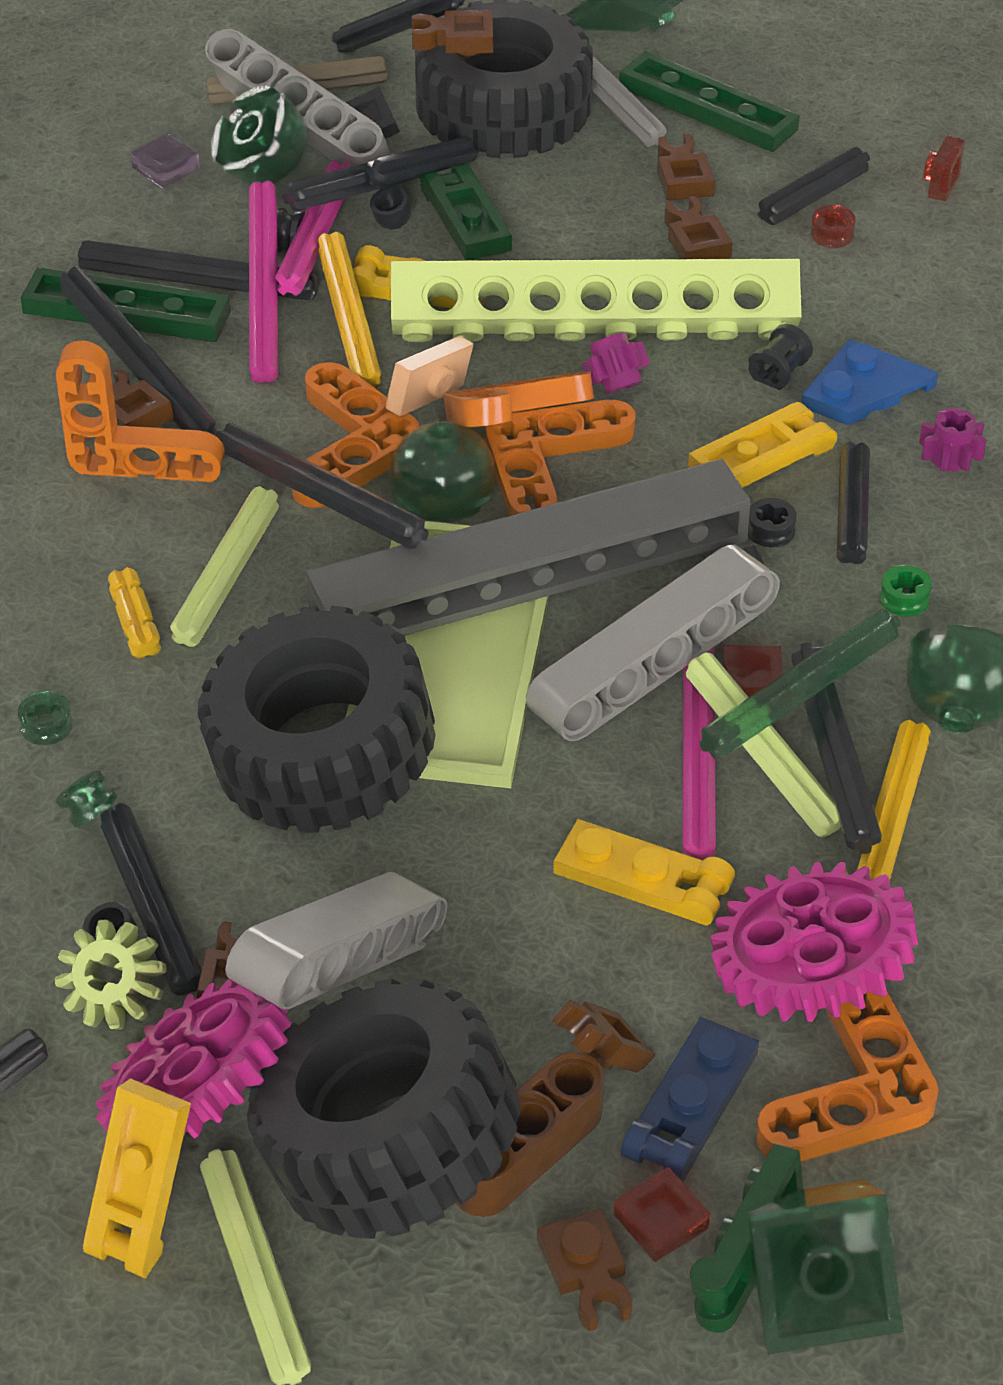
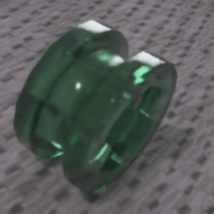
M35 692L23 699L18 707L21 734L32 744H55L66 738L72 730L70 703L65 696L58 692ZM51 714L52 720L40 722L39 716Z
M93 771L83 776L57 797L55 802L61 809L68 808L71 815L68 820L72 826H81L91 821L109 808L117 799L118 795L112 788L105 789L102 783L105 777L101 771Z

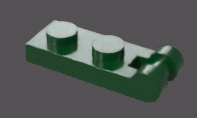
M468 164L454 166L451 172L439 175L437 171L421 174L420 187L423 195L428 202L432 203L466 261L512 251V234Z
M774 1143L762 1167L754 1166L748 1174L743 1190V1201L734 1218L727 1216L721 1223L715 1240L713 1256L703 1257L691 1267L690 1280L692 1292L696 1297L694 1301L696 1319L701 1327L707 1331L715 1333L724 1332L735 1324L800 1202L804 1189L799 1150Z

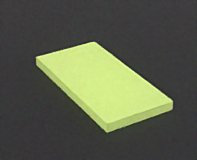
M425 521L424 526L429 531L428 538L470 527L469 525ZM391 541L390 548L400 546L399 543ZM550 596L405 636L406 642L414 647L419 658L435 718L433 725L436 734L434 748L429 756H427L428 764L419 778L511 789L528 707L526 704V694L534 677ZM349 704L346 717L358 706Z

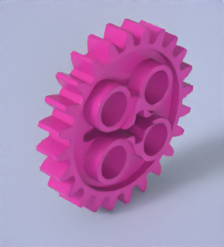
M815 862L810 874L801 875L799 870L792 866L788 870V879L783 881L770 874L765 876L767 888L762 891L754 887H745L744 892L747 902L729 901L727 907L730 916L718 917L716 919L718 933L710 937L714 951L711 954L717 977L721 978L724 992L726 994L735 993L738 1006L740 1007L754 1002L757 1015L761 1017L777 1007L780 1019L784 1022L796 1010H804L807 1022H813L818 1009L827 1008L829 1013L834 1018H837L841 1014V1004L848 1001L859 1009L865 1008L863 994L867 992L884 997L887 994L884 979L893 981L903 980L904 974L901 964L914 963L915 958L912 947L919 943L911 901H905L903 888L901 886L891 888L889 877L885 874L871 880L869 867L866 866L849 875L845 862H840L831 873H824L821 863Z
M230 979L223 984L220 990L214 983L209 984L203 995L198 999L192 993L187 995L182 1008L177 1010L166 1009L163 1019L156 1026L147 1025L143 1028L146 1037L141 1042H134L125 1047L130 1054L127 1059L112 1064L110 1069L116 1076L100 1085L105 1094L95 1101V1105L100 1110L96 1115V1119L101 1123L102 1128L108 1132L117 1087L129 1079H133L190 1102L191 1105L184 1133L189 1132L193 1138L198 1137L204 1122L210 1119L216 1123L221 1122L224 1115L223 1111L230 1104L241 1105L245 1101L242 1092L247 1086H256L264 1081L259 1071L262 1068L277 1063L279 1059L273 1051L288 1041L283 1031L291 1026L290 1020L286 1017L289 1010L276 1006Z

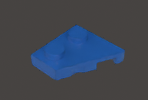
M849 339L802 394L801 403L814 413L849 425L868 417V414L875 410H885L899 404L901 396L920 388L925 392L934 389L937 385L939 372L881 351L871 345Z

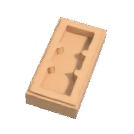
M458 336L395 363L386 409L398 416H402L443 398V393L458 390L464 385L474 343Z

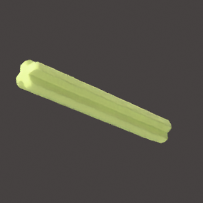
M259 486L253 488L170 625L173 632L171 637L175 643L185 644L190 647H195L200 643L279 508V504L276 501L278 494L273 489L265 490Z
M705 652L699 657L693 658L688 663L686 677L816 836L823 838L839 830L841 825L831 796L716 657L711 653Z
M219 1148L214 1149L208 1153L209 1157L201 1162L200 1170L271 1381L276 1385L302 1382V1377L310 1372L311 1363L239 1156L233 1150L221 1151Z

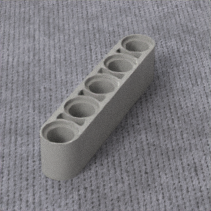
M222 29L211 35L206 42V56L219 82L226 89L330 160H335L340 164L346 160L351 166L376 160V158L392 155L381 128L374 121L241 32L234 29Z
M727 545L720 548L542 671L534 678L526 694L528 708L564 739L570 742L581 740L682 670L693 658L709 651L763 613L777 597L780 588L778 575L737 545Z
M387 872L250 927L237 939L230 951L225 968L226 976L231 981L284 1010L293 1008L423 949L427 943L422 940L431 930L438 932L442 927L448 909L447 901L445 898L395 872Z

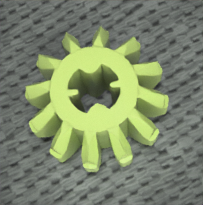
M100 920L96 927V941L89 933L79 929L74 933V938L81 948L80 952L75 954L68 950H61L58 953V959L63 963L71 965L72 972L55 977V985L62 989H75L66 998L63 1005L70 1012H77L85 1008L83 1013L84 1024L95 1028L106 1017V1021L111 1029L121 1030L125 1024V1009L131 1016L140 1021L148 1016L145 1006L140 1001L143 995L155 1000L161 999L163 991L154 985L148 984L149 977L160 976L166 973V964L154 960L146 961L155 952L158 944L150 937L137 941V926L126 922L116 934L115 928L110 921ZM104 965L114 967L123 972L118 985L107 983V981L99 978L100 971Z

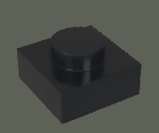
M380 87L345 102L374 121L381 128L385 139L400 132Z

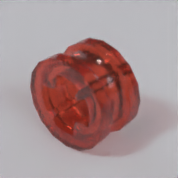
M839 205L822 206L812 214L813 227L811 228V237L814 242L827 248L844 247L854 239L853 229L855 228L856 217L852 211Z

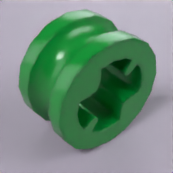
M899 565L890 568L884 573L881 581L880 603L886 610L899 616H915L927 609L930 602L929 595L932 589V582L926 572L911 565ZM903 588H909V594L902 593Z

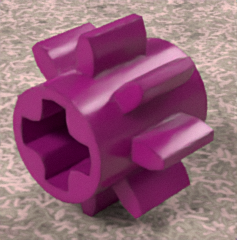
M626 332L600 339L589 345L592 357L582 362L584 372H591L592 385L603 384L606 395L619 392V389L632 388L643 382L639 371L643 370V367L650 365L642 341L629 343Z
M949 408L937 412L935 424L929 422L922 423L919 444L923 446L922 460H931L943 472L969 471L971 459L983 461L987 441L986 438L982 437L984 424L976 423L974 416L963 409Z

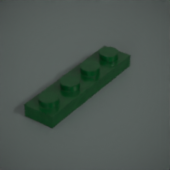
M648 51L643 52L619 71V81L630 92L770 152H774L798 131L800 115Z
M37 267L20 297L23 314L89 323L62 292L59 277L63 271ZM89 275L136 331L217 342L231 312L229 295Z

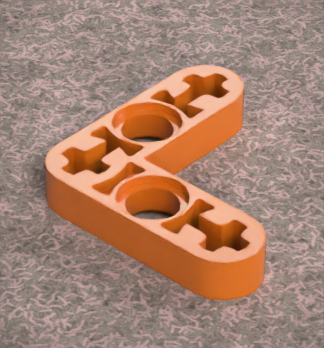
M83 340L73 341L64 347L56 369V381L67 459L70 466L77 473L121 477H138V474L155 475L154 479L213 482L218 478L225 454L224 445L218 437L209 432L198 430L117 426L111 368L107 353L93 342ZM80 365H84L85 371L90 373L88 383L81 384L82 371ZM81 403L91 404L97 407L102 415L98 417L84 416L75 409V405ZM90 437H96L94 441L96 454H93L91 448L86 446ZM148 448L155 451L160 458L155 461L142 460L134 454L133 450ZM172 452L175 453L174 460L170 459ZM196 454L201 455L203 461L197 460Z
M333 362L314 365L307 371L305 375L307 400L350 434L306 460L361 487L418 452L420 447V425L416 418L409 413L398 416L386 409L388 397L354 372L339 363ZM358 408H368L375 411L370 415L362 416L350 413ZM351 457H364L369 460L362 465H350L344 462ZM292 489V496L297 503L311 508L325 507V505Z
M575 372L455 390L443 393L446 419L448 421L465 427H477L512 421V412L593 399L594 394L591 372Z
M600 400L512 413V421L487 425L486 451L508 516L530 511L531 507L525 504V496L532 494L536 509L557 503V494L544 457L618 447L631 441L635 435L636 421L635 410L632 406L620 400ZM584 424H588V430L584 429ZM555 428H566L573 433L566 436H557L550 434L548 431ZM533 431H537V437H533ZM506 436H511L513 440H507ZM517 469H524L534 474L527 478H516L508 473Z
M870 992L863 994V998L866 997L864 1008L866 1018L861 1021L860 1009L849 1001L841 1004V1014L837 1018H834L826 1008L827 1014L860 1076L780 1098L766 1104L759 1113L756 1130L757 1145L764 1156L767 1157L774 1143L799 1150L801 1161H805L918 1128L928 1123L934 1116L939 1092L936 1079L888 992L884 997ZM871 1039H885L893 1043L898 1052L890 1057H876L868 1053L863 1044ZM902 1072L901 1083L910 1096L919 1095L917 1104H910L906 1097L896 1098L898 1088L896 1074ZM849 1105L860 1110L865 1119L857 1125L847 1126L836 1122L829 1112L837 1106ZM811 1113H816L817 1121L810 1122ZM785 1123L790 1131L798 1130L797 1138L788 1139L784 1132H775L776 1124Z

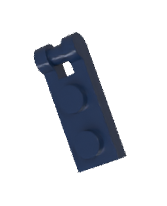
M700 1016L640 1118L634 1120L630 1125L622 1144L621 1155L640 1164L644 1158L663 1166V1174L683 1182L758 1054L759 1040ZM663 1130L678 1138L672 1142L658 1136V1134Z

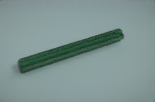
M879 609L701 730L702 740L699 742L703 752H709L714 759H722L898 638V627L901 626L899 617L897 615L891 616L887 609Z

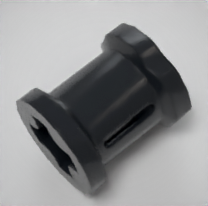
M791 324L779 325L770 334L769 344L765 348L757 349L749 357L748 370L755 381L777 390H782L790 382L792 370L796 366L804 365L811 358L813 353L812 342L802 329ZM794 344L797 345L795 351L790 350ZM766 363L771 364L767 370H764Z

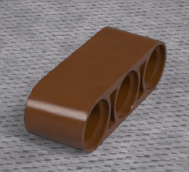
M580 1052L562 1053L549 1061L517 1089L520 1096V1114L515 1123L517 1129L509 1151L500 1152L503 1158L501 1166L490 1180L483 1178L476 1185L477 1194L464 1205L456 1202L462 1211L472 1216L486 1217L504 1210L596 1128L601 1121L603 1110L604 1073L602 1066L595 1058Z

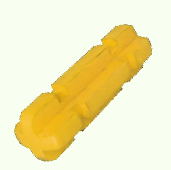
M129 567L122 571L113 570L108 576L109 590L113 601L117 604L115 608L124 634L129 639L127 643L131 654L136 658L158 654L161 650L160 635L156 625L152 622L153 616L145 593L140 587L141 582L137 572Z

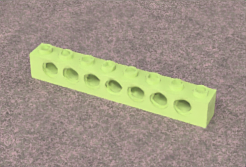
M800 259L391 261L392 335L402 334V339L409 342H426L433 338V334H453V338L461 336L470 342L482 340L484 334H504V338L509 341H529L535 337V334H555V338L561 341H578L585 338V333H606V337L623 332H626L628 340L634 339L636 333H657V338L661 340H681L687 337V333H707V337L712 340H730L736 338L738 332H758L759 338L769 340L770 334L779 325L791 324L798 327L801 320ZM647 294L654 297L659 305L651 310H643L634 304L633 299L638 295ZM691 294H699L707 299L709 306L701 310L692 309L686 305L684 298ZM740 294H750L758 300L760 306L755 309H744L736 303L734 298ZM496 295L503 298L507 304L498 311H490L485 309L480 302L487 296ZM539 295H548L556 300L557 306L551 310L543 311L535 308L531 301ZM589 295H599L607 301L608 305L601 310H591L582 303V300ZM437 296H448L456 302L455 306L448 311H437L429 303Z

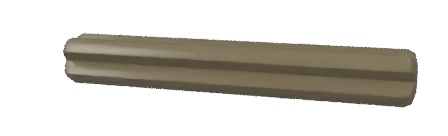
M382 56L293 67L326 90L387 81V65ZM217 76L207 79L206 90L211 104L243 101L226 89L219 82Z

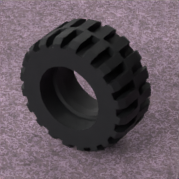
M480 0L470 2L466 8L461 9L458 7L457 10H492L493 53L464 56L459 53H446L445 46H436L430 50H415L416 111L418 118L423 122V126L432 136L438 134L440 142L467 136L474 140V148L477 151L486 152L487 158H500V155L503 153H513L514 158L527 157L528 151L537 150L541 154L552 150L554 142L561 145L568 142L574 136V132L578 133L587 122V117L590 115L593 50L589 43V38L572 18L566 14L558 15L555 8L547 5L538 7L534 6L532 1L519 0V3L507 2V0H494L491 3H483Z
M332 605L330 611H319L317 606L302 607L299 614L287 617L282 612L269 617V624L259 629L253 625L241 633L238 638L239 643L235 647L228 644L216 659L218 668L211 667L201 686L203 692L198 700L197 710L201 723L200 730L221 787L229 800L238 804L240 811L258 821L264 818L266 825L286 831L290 825L297 826L298 831L302 833H319L320 827L333 825L336 831L352 827L350 821L365 816L369 820L381 814L384 810L383 804L389 800L396 803L409 791V779L418 780L428 764L427 756H429L434 748L436 734L433 725L435 718L419 658L414 647L406 642L405 636L398 629L388 623L383 625L381 618L361 611L357 616L348 607ZM331 703H345L358 706L340 722L319 731L301 734L278 732L279 728L290 718L315 706Z
M409 978L406 984H400L399 981L394 979L375 981V987L366 990L357 986L341 992L342 998L329 1005H326L325 1001L315 1006L309 1010V1018L300 1025L294 1022L283 1032L288 1039L287 1043L273 1051L279 1060L269 1067L262 1068L260 1070L262 1075L260 1076L264 1081L259 1085L251 1086L248 1099L247 1123L248 1130L253 1136V1143L293 1210L304 1221L314 1223L318 1229L340 1236L346 1231L349 1237L375 1239L376 1232L385 1231L387 1235L393 1237L409 1233L410 1225L425 1221L426 1224L430 1225L446 1217L443 1211L456 1202L464 1205L477 1194L476 1185L483 1178L490 1180L501 1166L503 1159L500 1152L509 1151L517 1129L515 1123L520 1114V1096L516 1090L517 1083L481 1011L472 1001L465 999L456 990L441 984L434 986L432 982ZM404 1095L401 1099H399L397 1102H395L388 1108L374 1115L363 1118L371 1110L381 1105L382 1103L395 1097Z

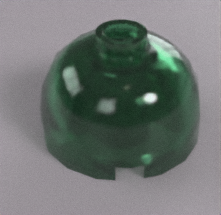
M268 85L254 87L241 94L233 102L238 109L232 114L230 119L228 120L222 115L216 125L212 138V156L227 173L250 185L255 181L260 183L270 181L274 184L293 172L301 162L308 141L305 120L294 103L273 87Z
M433 422L418 426L405 435L392 454L390 466L391 496L397 506L403 509L406 507L410 511L420 514V517L426 521L455 522L470 518L479 513L480 507L487 503L489 498L491 501L495 495L496 467L493 454L483 438L469 427L453 422Z
M958 624L947 625L945 635L929 638L930 628L921 630L911 639L907 660V688L915 705L926 716L938 722L941 728L955 733H966L973 728L989 725L1003 717V635L980 627Z

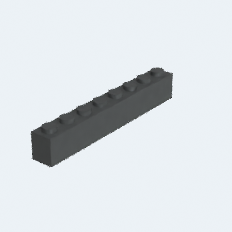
M719 459L429 537L426 541L420 540L415 549H408L400 545L307 570L308 606H317L319 611H330L332 605L348 607L357 616L361 611L381 618L383 625L388 623L406 636L716 550L727 545L747 541L750 498L725 461Z

